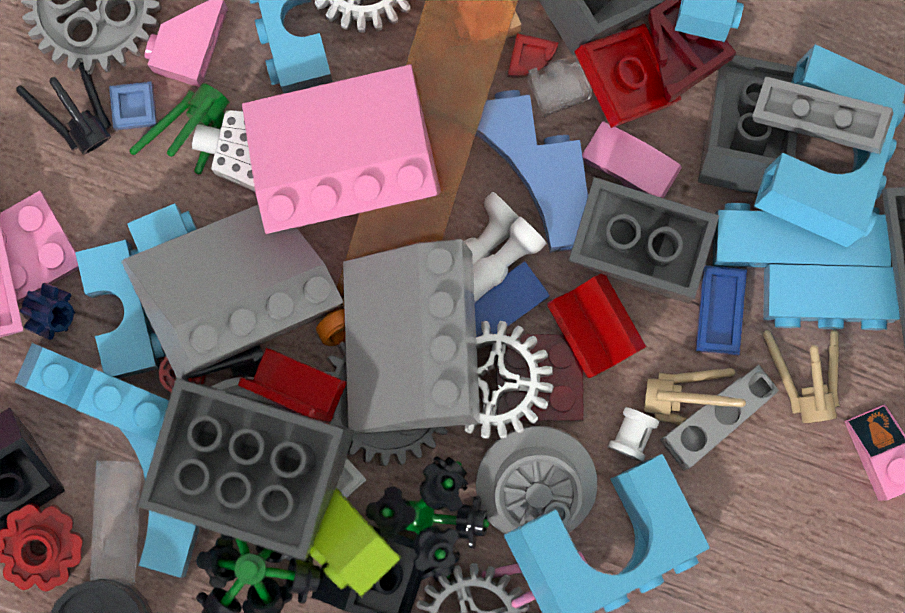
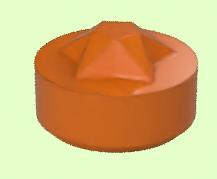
M345 309L329 312L317 325L316 333L323 345L335 346L346 341Z

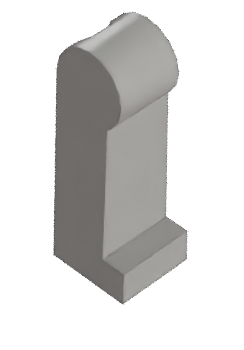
M757 365L716 395L742 398L746 401L744 407L705 404L662 437L660 441L683 471L697 463L764 405L779 389L760 365Z

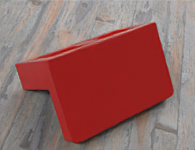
M600 273L572 291L547 303L551 314L588 378L606 371L646 348L644 341L613 286L604 274Z
M266 348L254 379L240 377L238 386L307 417L331 422L347 381L276 350Z

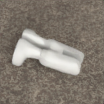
M491 192L484 201V207L489 215L487 227L477 239L469 238L464 241L472 251L475 302L505 279L508 274V266L526 254L539 252L547 244L521 216L518 217L494 192ZM509 238L505 245L495 255H491V251H493L498 245H500L503 241Z

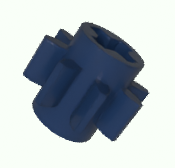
M47 283L42 284L41 291H28L27 296L23 300L22 308L19 310L24 318L28 320L24 325V329L49 340L53 339L55 332H67L76 312L68 302L72 296L71 293Z

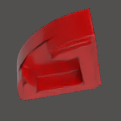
M517 33L507 77H528L544 69L554 57L559 42Z

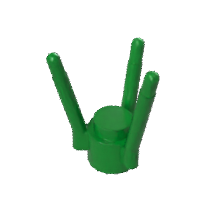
M202 83L196 92L189 90L174 109L130 148V154L136 155L187 110L186 115L190 119L167 150V155L173 157L198 124L208 126L211 123L213 128L220 129L222 127L225 115L223 111L230 103L229 100L221 92L206 83ZM200 152L194 169L197 175L203 172L210 153Z

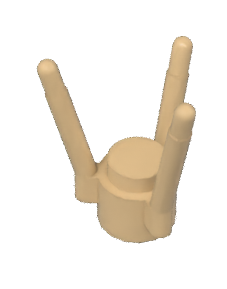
M765 330L763 337L789 395L792 413H801L802 423L820 422L837 418L835 407L840 406L837 393L839 332L832 330L830 333L828 387L827 384L823 385L818 346L811 345L810 356L813 386L801 388L802 397H800L772 333L769 330Z
M733 368L681 374L659 373L658 379H647L644 412L655 413L654 418L658 421L679 425L687 418L671 413V411H679L680 402L744 407L746 401L742 398L682 393V386L673 385L732 377L735 375Z

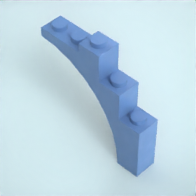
M467 45L450 47L445 50V55H438L439 73H431L430 68L413 69L422 111L459 125L485 141L509 163L528 189L543 222L549 251L572 250L588 198L580 140L570 141L569 135H557L545 138L544 145H537L530 95L520 96L519 90H508L494 94V100H487L480 50L471 51V47Z

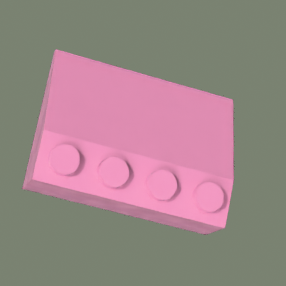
M412 64L242 103L255 192L265 234L436 196L441 193Z

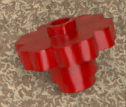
M28 503L21 509L12 511L7 517L8 527L0 529V563H5L3 568L5 580L14 583L21 590H27L36 584L39 589L45 592L65 584L70 577L69 567L77 566L82 560L81 548L84 540L81 534L71 531L74 524L73 517L63 512L62 509L54 504L47 506L41 511L36 504ZM39 540L43 542L47 547V551L42 554L34 552L31 546L32 541Z

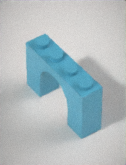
M815 44L797 62L791 83L892 108L893 116L881 154L853 147L854 164L851 173L832 174L782 153L765 169L754 206L848 248L860 237L868 236L875 224L877 215L875 212H872L875 200L879 198L882 189L886 185L887 177L883 175L885 164L891 159L896 148L897 141L893 139L895 128L900 124L905 115V104L902 103L905 95V85Z
M663 454L645 460L610 479L630 517L635 534L632 557L626 567L617 575L596 571L580 557L557 510L543 514L504 534L542 613H593L602 607L608 613L628 603L629 599L626 594L639 588L640 592L644 593L664 583L662 574L674 569L675 573L678 574L699 563L696 556L708 550L710 546Z

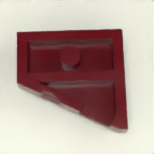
M665 0L651 9L648 16L664 95L669 103L733 60L736 51L727 40L722 42L675 31L681 0Z

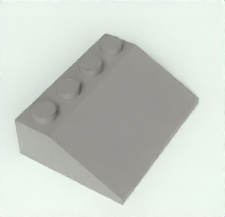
M259 205L121 261L176 377L180 379L324 317L344 303L325 263L296 227L265 234Z
M459 239L417 243L343 261L349 429L355 430L354 434L480 424L472 251L465 242Z

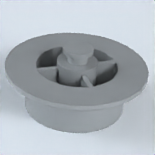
M528 426L523 427L524 431L522 433H517L516 430L507 433V438H499L484 454L478 467L476 493L481 498V510L488 511V520L496 529L506 534L554 510H557L568 533L584 521L595 502L597 474L591 456L577 439L556 428Z

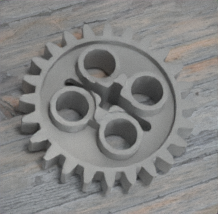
M21 0L24 6L33 9V11L22 16L23 20L27 24H37L28 32L29 36L33 40L44 38L38 47L40 51L45 54L54 49L52 61L57 65L68 57V68L73 72L78 68L80 62H83L88 74L93 73L95 64L99 62L106 73L110 72V60L115 58L123 67L126 66L124 53L127 51L139 57L141 53L136 43L138 40L148 43L150 38L145 31L146 27H159L158 21L150 16V13L162 10L161 4L155 0H96L97 9L93 12H90L87 8L86 0H70L62 5L55 4L53 0ZM127 4L131 7L130 14L125 20L120 22L111 20V11L116 5ZM69 16L64 23H58L60 17ZM81 24L92 25L93 30L90 38L83 42L73 40V32L76 27Z

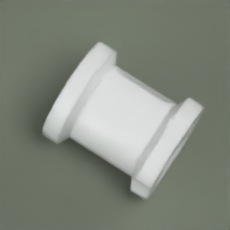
M625 407L623 411L625 418L615 440L609 441L607 447L629 458L643 462L646 457L643 450L652 429L658 427L659 421L637 410Z

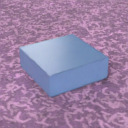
M152 82L109 86L112 122L115 131L152 127L157 124L154 86Z

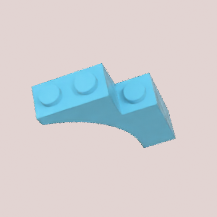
M120 428L136 452L146 480L156 443ZM149 511L147 534L138 566L180 578L185 577L200 526Z

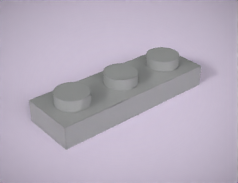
M765 76L752 117L754 122L881 154L892 120L893 109Z

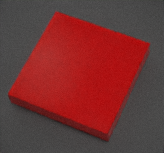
M645 24L581 45L574 51L611 128L667 108L682 100L681 96L670 103L665 99L653 39Z

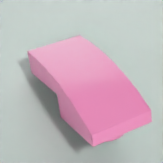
M603 121L582 154L585 164L620 179L625 187L661 198L665 197L682 169L679 163L616 127L611 128L608 123Z

